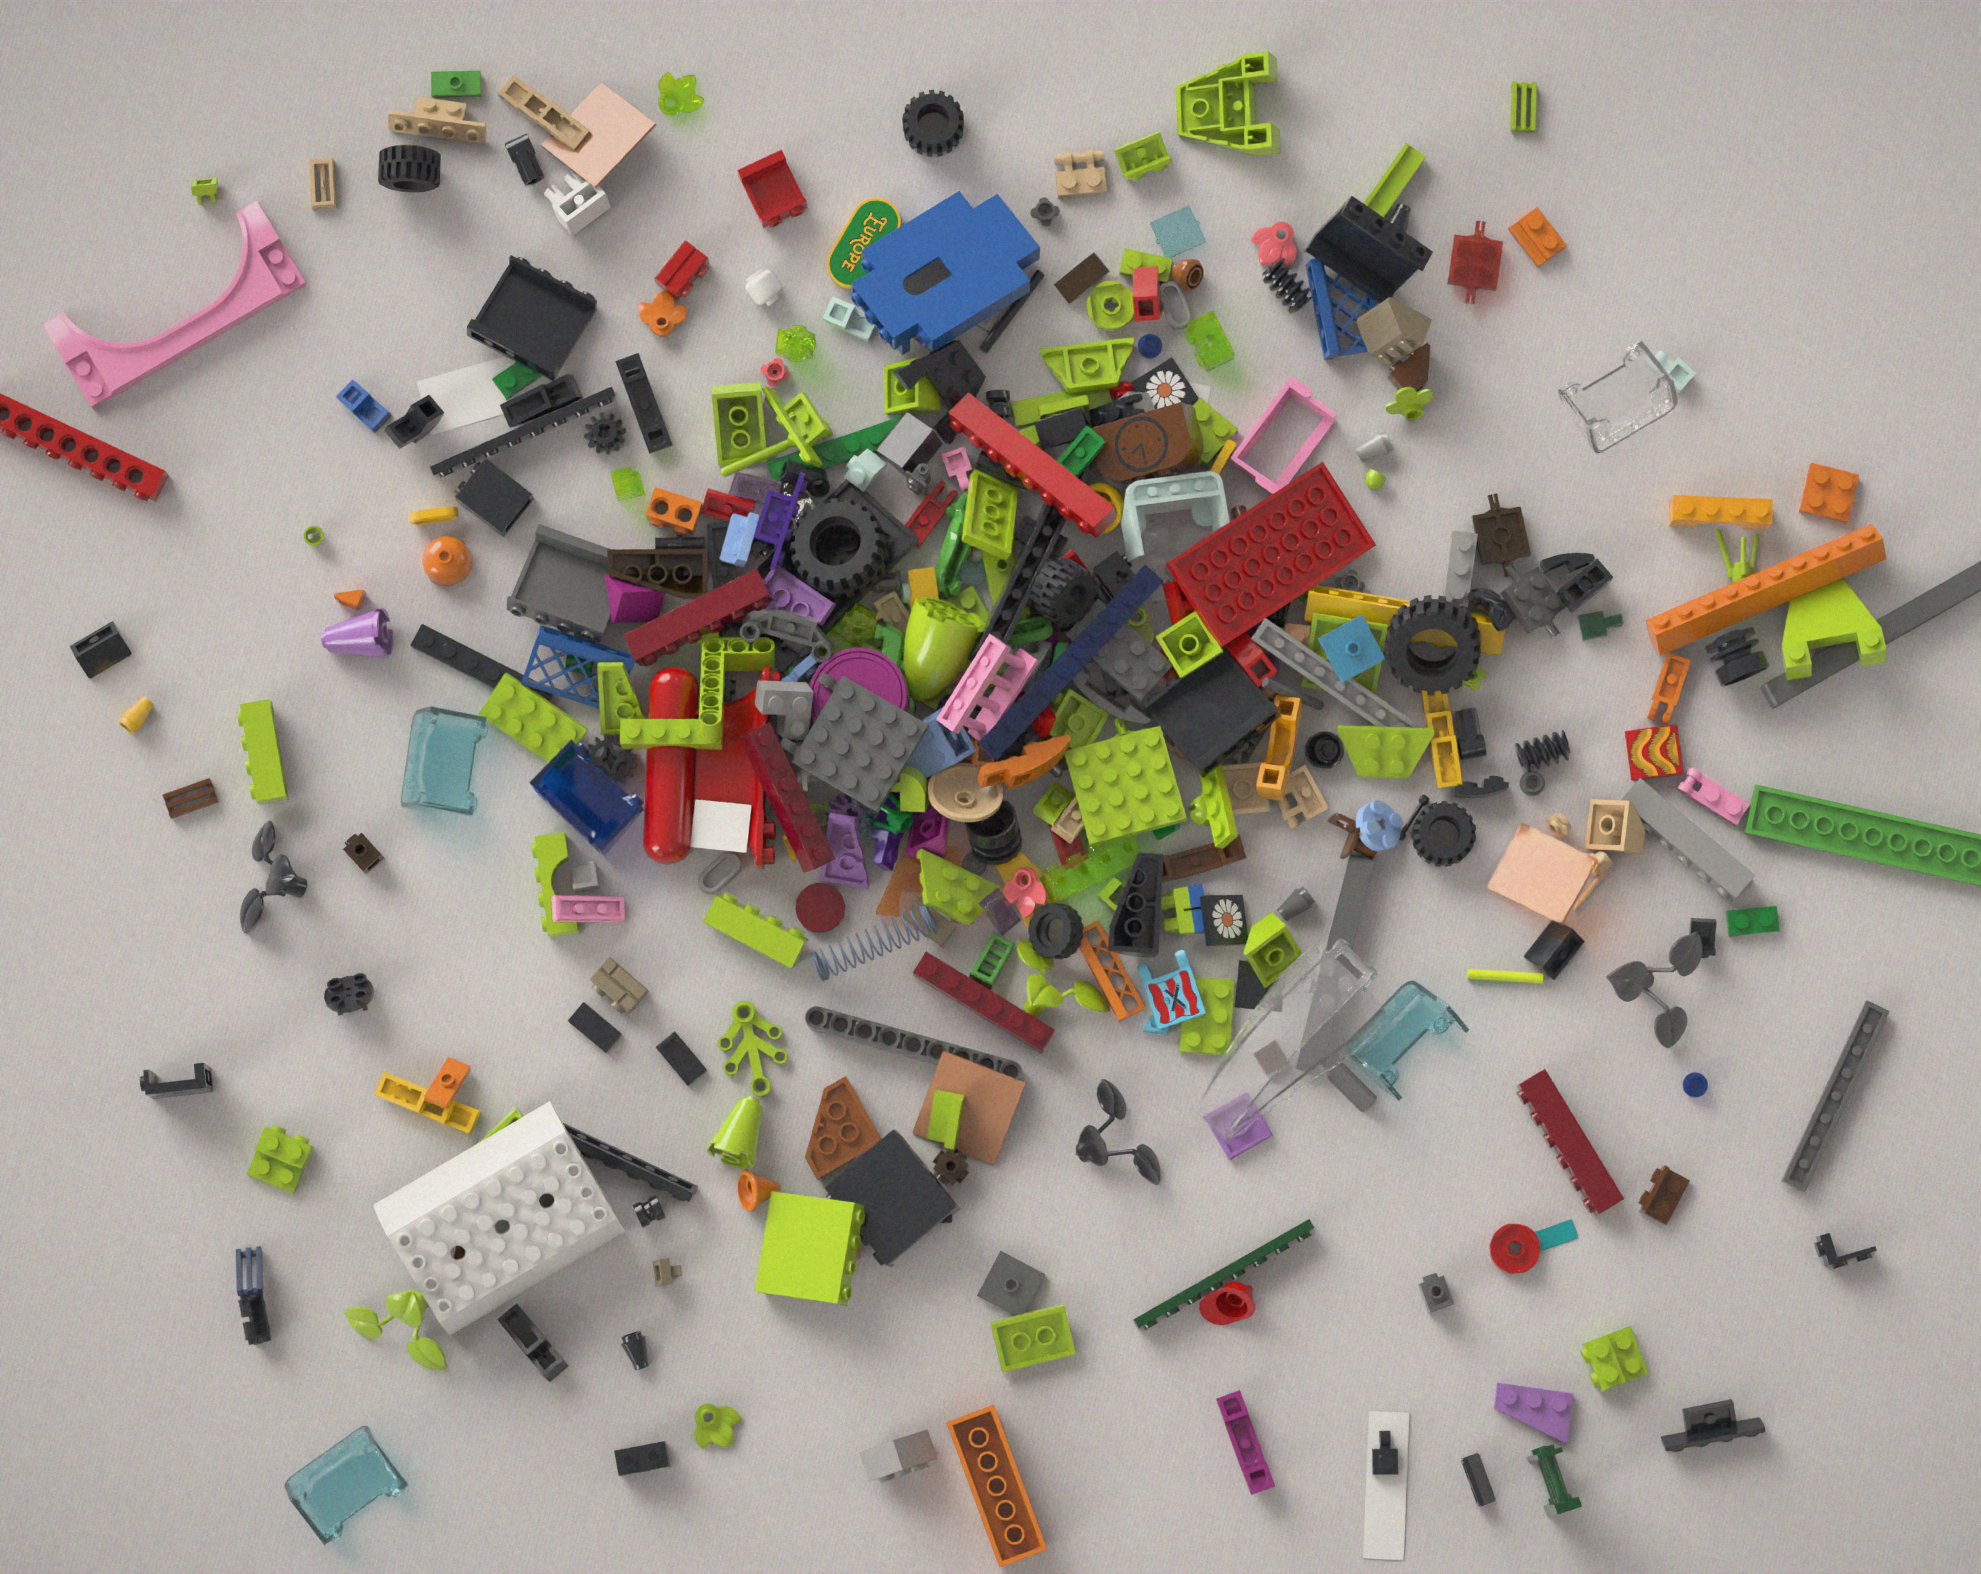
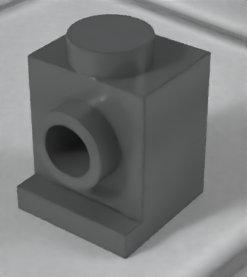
M1437 1273L1422 1277L1424 1282L1418 1284L1428 1313L1454 1304L1444 1275L1438 1277ZM1433 1287L1440 1289L1441 1293L1439 1296L1432 1294L1431 1290Z

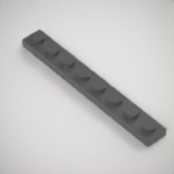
M1868 1000L1865 1001L1781 1182L1803 1193L1806 1191L1890 1012L1889 1010Z

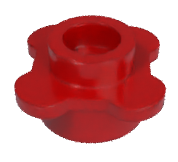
M1120 381L1118 387L1110 388L1109 393L1114 396L1115 401L1128 391L1134 392V387L1130 382Z

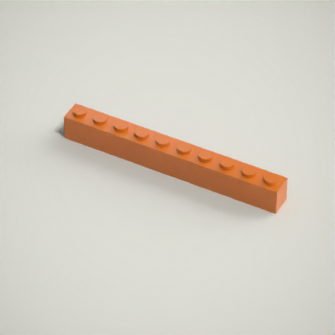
M1870 524L1645 620L1650 642L1661 656L1886 560L1883 538L1874 525Z

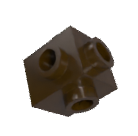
M950 1149L946 1152L941 1150L933 1160L935 1164L933 1171L936 1172L935 1177L945 1186L948 1183L952 1186L956 1182L961 1184L969 1174V1171L966 1170L969 1164L965 1162L967 1157L958 1149H955L954 1152ZM948 1162L955 1163L956 1168L953 1171L946 1169Z

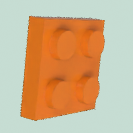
M1810 463L1799 512L1847 524L1859 474Z

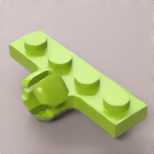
M1221 763L1204 778L1199 774L1202 793L1190 802L1188 811H1190V818L1196 824H1204L1206 827L1208 825L1211 826L1215 847L1223 849L1238 837Z

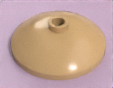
M956 763L932 775L928 783L927 793L932 806L945 817L960 822H976L987 819L1000 808L1003 799L1002 785L999 783L980 788L977 779L981 766L970 763Z

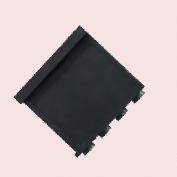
M1353 196L1318 229L1305 252L1379 303L1389 297L1392 298L1394 293L1418 269L1423 271L1433 253L1432 250Z
M510 255L509 265L475 320L471 319L467 325V336L554 381L597 311V300L586 291L580 292L576 290L568 281H559L552 277L551 273L547 270L531 266L526 259Z
M1225 646L1222 647L1223 653L1184 678L1175 677L1171 679L1163 691L1151 695L1144 705L1147 713L1158 726H1161L1163 732L1202 778L1281 716L1278 707L1268 700L1226 651Z
M895 1129L824 1187L828 1192L826 1195L827 1199L864 1205L865 1219L861 1225L859 1235L861 1242L865 1246L870 1245L875 1252L872 1255L881 1266L885 1264L886 1266L893 1267V1262L948 1215H954L961 1209L899 1131Z

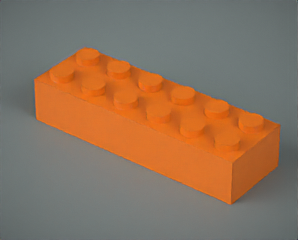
M991 1405L946 1422L999 1568L1047 1550L995 1406Z

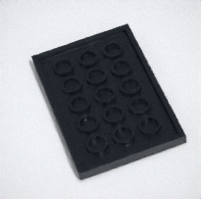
M847 479L824 502L826 504L831 503L830 499L839 498L840 502H844V499L847 498L852 499L855 505L858 502L865 505L867 510H871L875 514L885 532L884 534L889 545L887 547L889 556L887 561H883L886 565L884 572H878L877 577L879 580L875 584L870 582L867 585L868 590L863 593L860 590L855 591V596L852 597L842 594L841 598H833L830 593L828 596H824L836 604L824 624L818 625L825 635L919 542L915 534L866 490L863 492ZM839 531L828 536L819 548V561L831 566L848 562L856 555L860 548V536L851 531ZM790 537L789 542L784 541L781 548L782 551H785L781 567L803 581L791 558L790 543L793 540ZM775 551L757 568L764 579L771 571L770 566Z

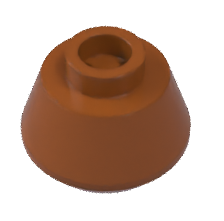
M1197 259L1180 260L1172 268L1173 280L1183 291L1194 290L1203 279L1204 270L1201 262Z

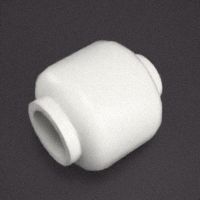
M761 268L746 279L748 283L745 289L757 305L766 303L770 306L780 298L778 293L781 291L782 285L772 271H763Z

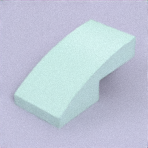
M833 296L822 318L829 324L868 342L876 328L875 325L869 324L863 311Z

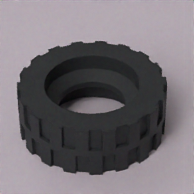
M1046 903L1044 906H1040L1033 913V917L1029 922L1030 927L1028 928L1029 941L1032 944L1033 950H1036L1040 956L1052 959L1071 957L1070 955L1075 954L1077 948L1081 945L1084 935V925L1082 924L1081 916L1078 915V911L1070 905L1059 903ZM1054 919H1060L1063 923V936L1059 943H1052L1049 939V926Z

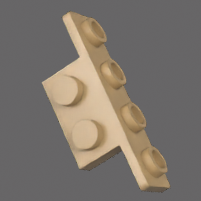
M418 97L414 113L390 110L388 114L389 131L476 144L486 143V124L464 121L467 103Z

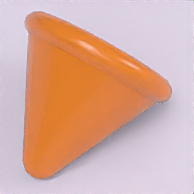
M744 1170L739 1175L737 1185L740 1204L744 1210L752 1212L771 1197V1191L779 1192L781 1185L750 1170Z

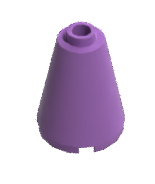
M383 608L375 609L329 626L321 635L322 645L324 648H327L328 652L388 658V655L392 654L393 631L392 629L388 630L386 622H390L389 615Z

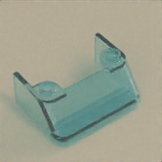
M1408 981L1346 1041L1344 1051L1379 1087L1399 1101L1402 1097L1392 1086L1399 1076V1071L1394 1064L1427 1031H1430L1432 1034H1441L1446 1032L1452 1024L1465 1033L1469 1031V1028L1449 1004L1416 981Z

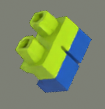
M1203 884L1176 888L1172 890V893L1161 896V910L1175 909L1176 915L1175 918L1163 919L1165 933H1178L1179 936L1204 934L1200 897L1204 896Z

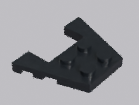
M953 340L934 352H929V355L921 359H915L909 365L893 371V374L904 389L908 390L925 375L950 410L968 392L976 398L986 379V376L960 340ZM948 412L933 427L945 444H951L957 435V432L950 426L951 421Z

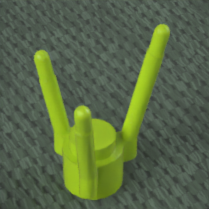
M1717 529L1718 542L1727 568V578H1732V583L1755 574L1754 567L1759 534L1756 533L1754 536L1750 563L1746 562V537H1741V562H1735L1732 568L1721 531Z

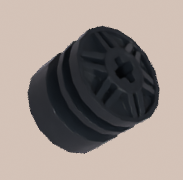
M1753 627L1737 629L1723 634L1705 647L1707 654L1719 652L1709 659L1711 663L1723 661L1724 665L1715 671L1721 687L1750 678L1770 667L1764 651L1752 653L1750 650L1759 644V639L1746 640L1755 635L1756 632Z
M1002 799L1000 808L987 819L965 822L973 856L979 862L987 865L1004 864L1014 859L1022 849L1023 839L1016 811L1006 800Z

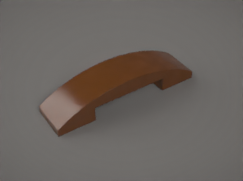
M1240 834L1223 849L1215 847L1214 843H1210L1172 855H1164L1162 883L1193 876L1246 859Z

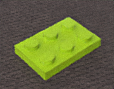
M1194 977L1206 1014L1181 1023L1179 1052L1230 1056L1234 980Z
M1064 1304L990 1322L1002 1373L1076 1354Z

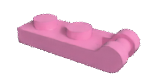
M1690 767L1686 773L1687 778L1684 782H1680L1677 790L1732 825L1737 826L1750 804ZM1695 782L1702 785L1698 792L1692 788Z

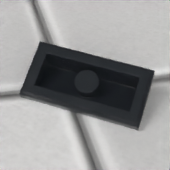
M1081 408L1034 422L1043 451L1074 441L1084 428L1088 426L1085 414Z
M1475 1453L1461 1458V1463L1477 1506L1482 1507L1494 1502L1495 1496L1480 1455Z

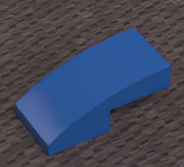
M353 379L336 396L347 409L374 433L392 416L389 411Z

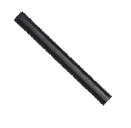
M1036 270L1030 278V292L1010 305L979 347L981 351L986 354L989 352L1045 276L1041 271Z

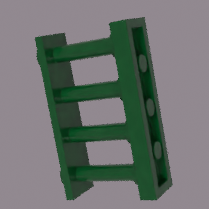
M1554 1444L1531 1450L1533 1455L1527 1457L1528 1462L1538 1461L1550 1496L1548 1499L1549 1504L1544 1505L1546 1515H1558L1582 1507L1579 1497H1572L1571 1493L1568 1494L1555 1455L1563 1452L1562 1447L1555 1448Z

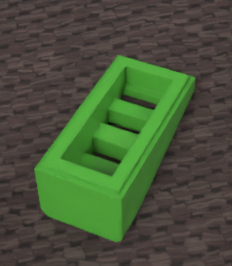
M993 932L970 972L969 978L991 990L1015 947V943ZM993 944L1005 949V953L993 948ZM988 953L1000 958V962L988 956ZM983 962H985L995 967L996 969L992 970L982 964Z

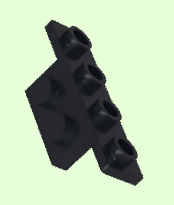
M1732 1399L1682 1409L1685 1432L1661 1436V1442L1667 1452H1680L1684 1448L1694 1446L1705 1447L1709 1443L1719 1441L1730 1442L1734 1438L1744 1436L1755 1437L1759 1433L1765 1432V1426L1760 1417L1736 1421L1734 1403Z

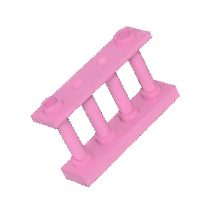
M989 634L936 720L957 734L963 726L968 727L967 733L986 746L1039 661L1022 648L1018 650L1015 656L1010 654L1011 648ZM1005 662L1009 666L1003 676L1000 677L996 673L1002 663ZM990 683L996 685L989 698L982 696ZM976 704L982 706L983 708L976 719L969 717Z

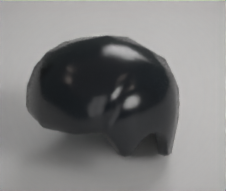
M1321 731L1309 737L1305 745V757L1313 767L1333 768L1341 762L1345 754L1342 740L1338 735L1328 731Z

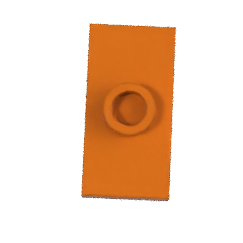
M448 1057L424 1095L425 1101L447 1110L469 1075L471 1067Z

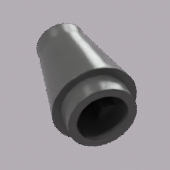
M1302 886L1300 889L1296 888L1277 911L1287 921L1312 908L1311 905L1315 900Z

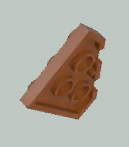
M846 1076L824 1088L807 1147L805 1159L817 1180L866 1153L881 1140L879 1133Z

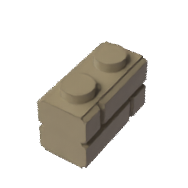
M611 957L605 961L590 979L594 983L591 988L602 998L605 994L613 1000L610 1005L621 1014L624 1010L630 1014L649 992L647 988Z

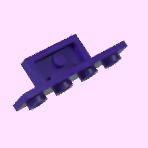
M800 472L793 497L768 490L753 538L777 546L770 566L771 570H775L776 565L781 566L785 551H782L781 548L784 541L789 542L793 528L788 526L791 517L797 518L800 504H797L796 501L799 494L804 495L808 481L803 480L805 476L803 472Z

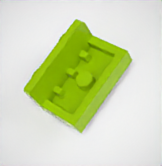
M1159 131L1113 149L1122 176L1127 180L1131 179V181L1142 179L1145 177L1144 173L1152 170L1154 172L1162 171L1168 167L1167 164L1172 163V159L1167 153Z

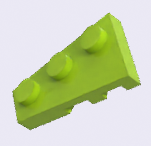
M598 662L601 735H620V719L647 718L624 663Z

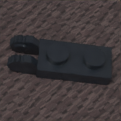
M1129 395L1089 410L1092 428L1145 413L1144 409H1132L1133 404L1143 400L1142 395Z

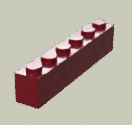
M755 569L623 636L634 661L640 666H649L657 662V658L665 654L672 655L680 650L679 647L687 643L694 644L700 641L702 636L709 632H719L724 628V625L732 621H741L747 617L746 614L754 610L761 611L767 608L774 599L763 575L758 569Z
M764 724L739 736L740 742L803 872L815 870L834 860L835 857L771 724Z
M927 951L913 971L914 977L1041 1054L1055 1033V1029Z
M1546 1069L1520 1083L1517 1086L1519 1091L1516 1092L1518 1098L1523 1105L1528 1104L1532 1112L1529 1115L1537 1127L1541 1125L1545 1132L1543 1138L1549 1148H1555L1559 1155L1556 1157L1557 1162L1563 1170L1567 1168L1572 1176L1569 1181L1576 1192L1580 1190L1585 1199L1582 1202L1590 1214L1594 1212L1595 1216L1624 1200V1197Z

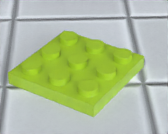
M1313 613L1308 648L1330 663L1318 638L1353 619ZM1366 621L1383 653L1388 624ZM1381 662L1352 677V679L1376 695ZM1303 675L1301 687L1324 690Z

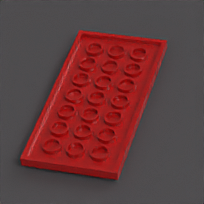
M1321 462L1165 563L1208 632L1218 642L1220 647H1223L1376 546L1324 462Z

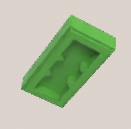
M431 72L432 98L481 97V72Z

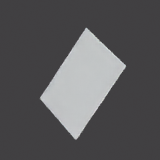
M695 800L690 847L746 853L751 805Z

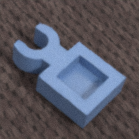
M810 654L781 681L798 682L804 677L809 679L816 672L819 662Z

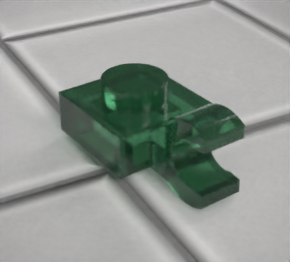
M1603 611L1578 615L1582 641L1607 637L1606 629L1621 627L1624 624L1622 614L1604 618Z

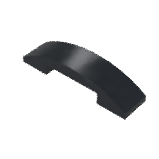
M639 353L615 361L649 454L673 446Z

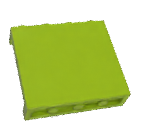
M771 1191L755 1292L848 1306V1301L852 1296V1276L855 1274L857 1267L855 1261L856 1252L861 1244L860 1228L865 1219L864 1205Z

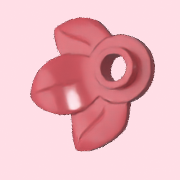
M1278 222L1271 228L1262 227L1253 234L1251 242L1260 246L1258 258L1261 266L1271 265L1281 258H1285L1283 263L1285 266H1291L1297 256V247L1292 241L1294 238L1293 228L1288 223ZM1281 229L1286 232L1284 239L1277 237V232Z
M1030 867L1020 868L1015 873L1014 878L1005 884L1002 893V903L1017 902L1023 917L1030 916L1034 912L1037 903L1045 904L1047 898L1044 885L1038 881L1037 873ZM1027 875L1029 878L1028 884L1025 881Z

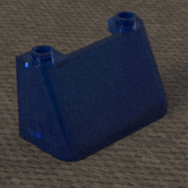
M570 740L529 784L602 856H605L644 811L642 807L644 802L635 793L631 795L625 793L589 758L587 754L590 751L580 741L575 744Z

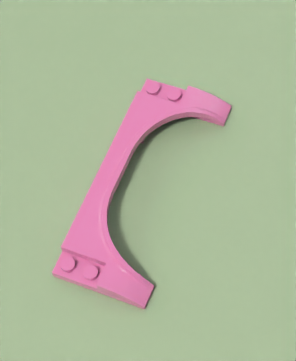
M257 201L236 213L243 236L242 257L238 271L227 290L212 304L165 332L139 342L115 343L101 340L85 333L75 326L65 313L43 325L92 408L111 399L307 285Z

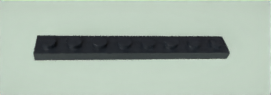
M612 386L443 460L430 466L433 475L439 474L440 478L454 472L452 467L461 464L465 468L476 463L475 457L484 454L487 458L499 453L498 447L507 444L508 448L522 442L520 437L530 434L531 438L544 433L543 427L552 424L554 428L567 422L565 417L575 414L576 418L590 412L588 408L590 406L598 404L600 408L612 403L611 397L615 396Z

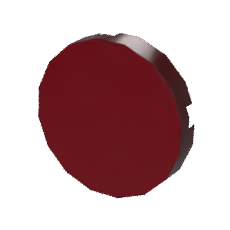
M815 883L801 891L796 900L795 910L797 918L804 928L815 933H825L840 925L845 915V903L843 896L835 887L825 883Z

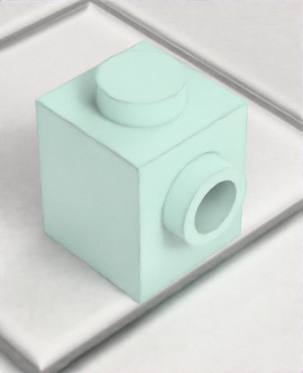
M867 448L858 457L854 455L846 466L849 470L844 478L864 492L877 481L887 463Z

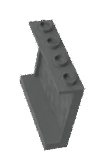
M539 524L535 532V541L512 595L507 598V610L515 616L531 618L538 624H548L557 627L561 632H571L580 635L586 641L601 642L611 618L605 575L607 574V549L609 548Z

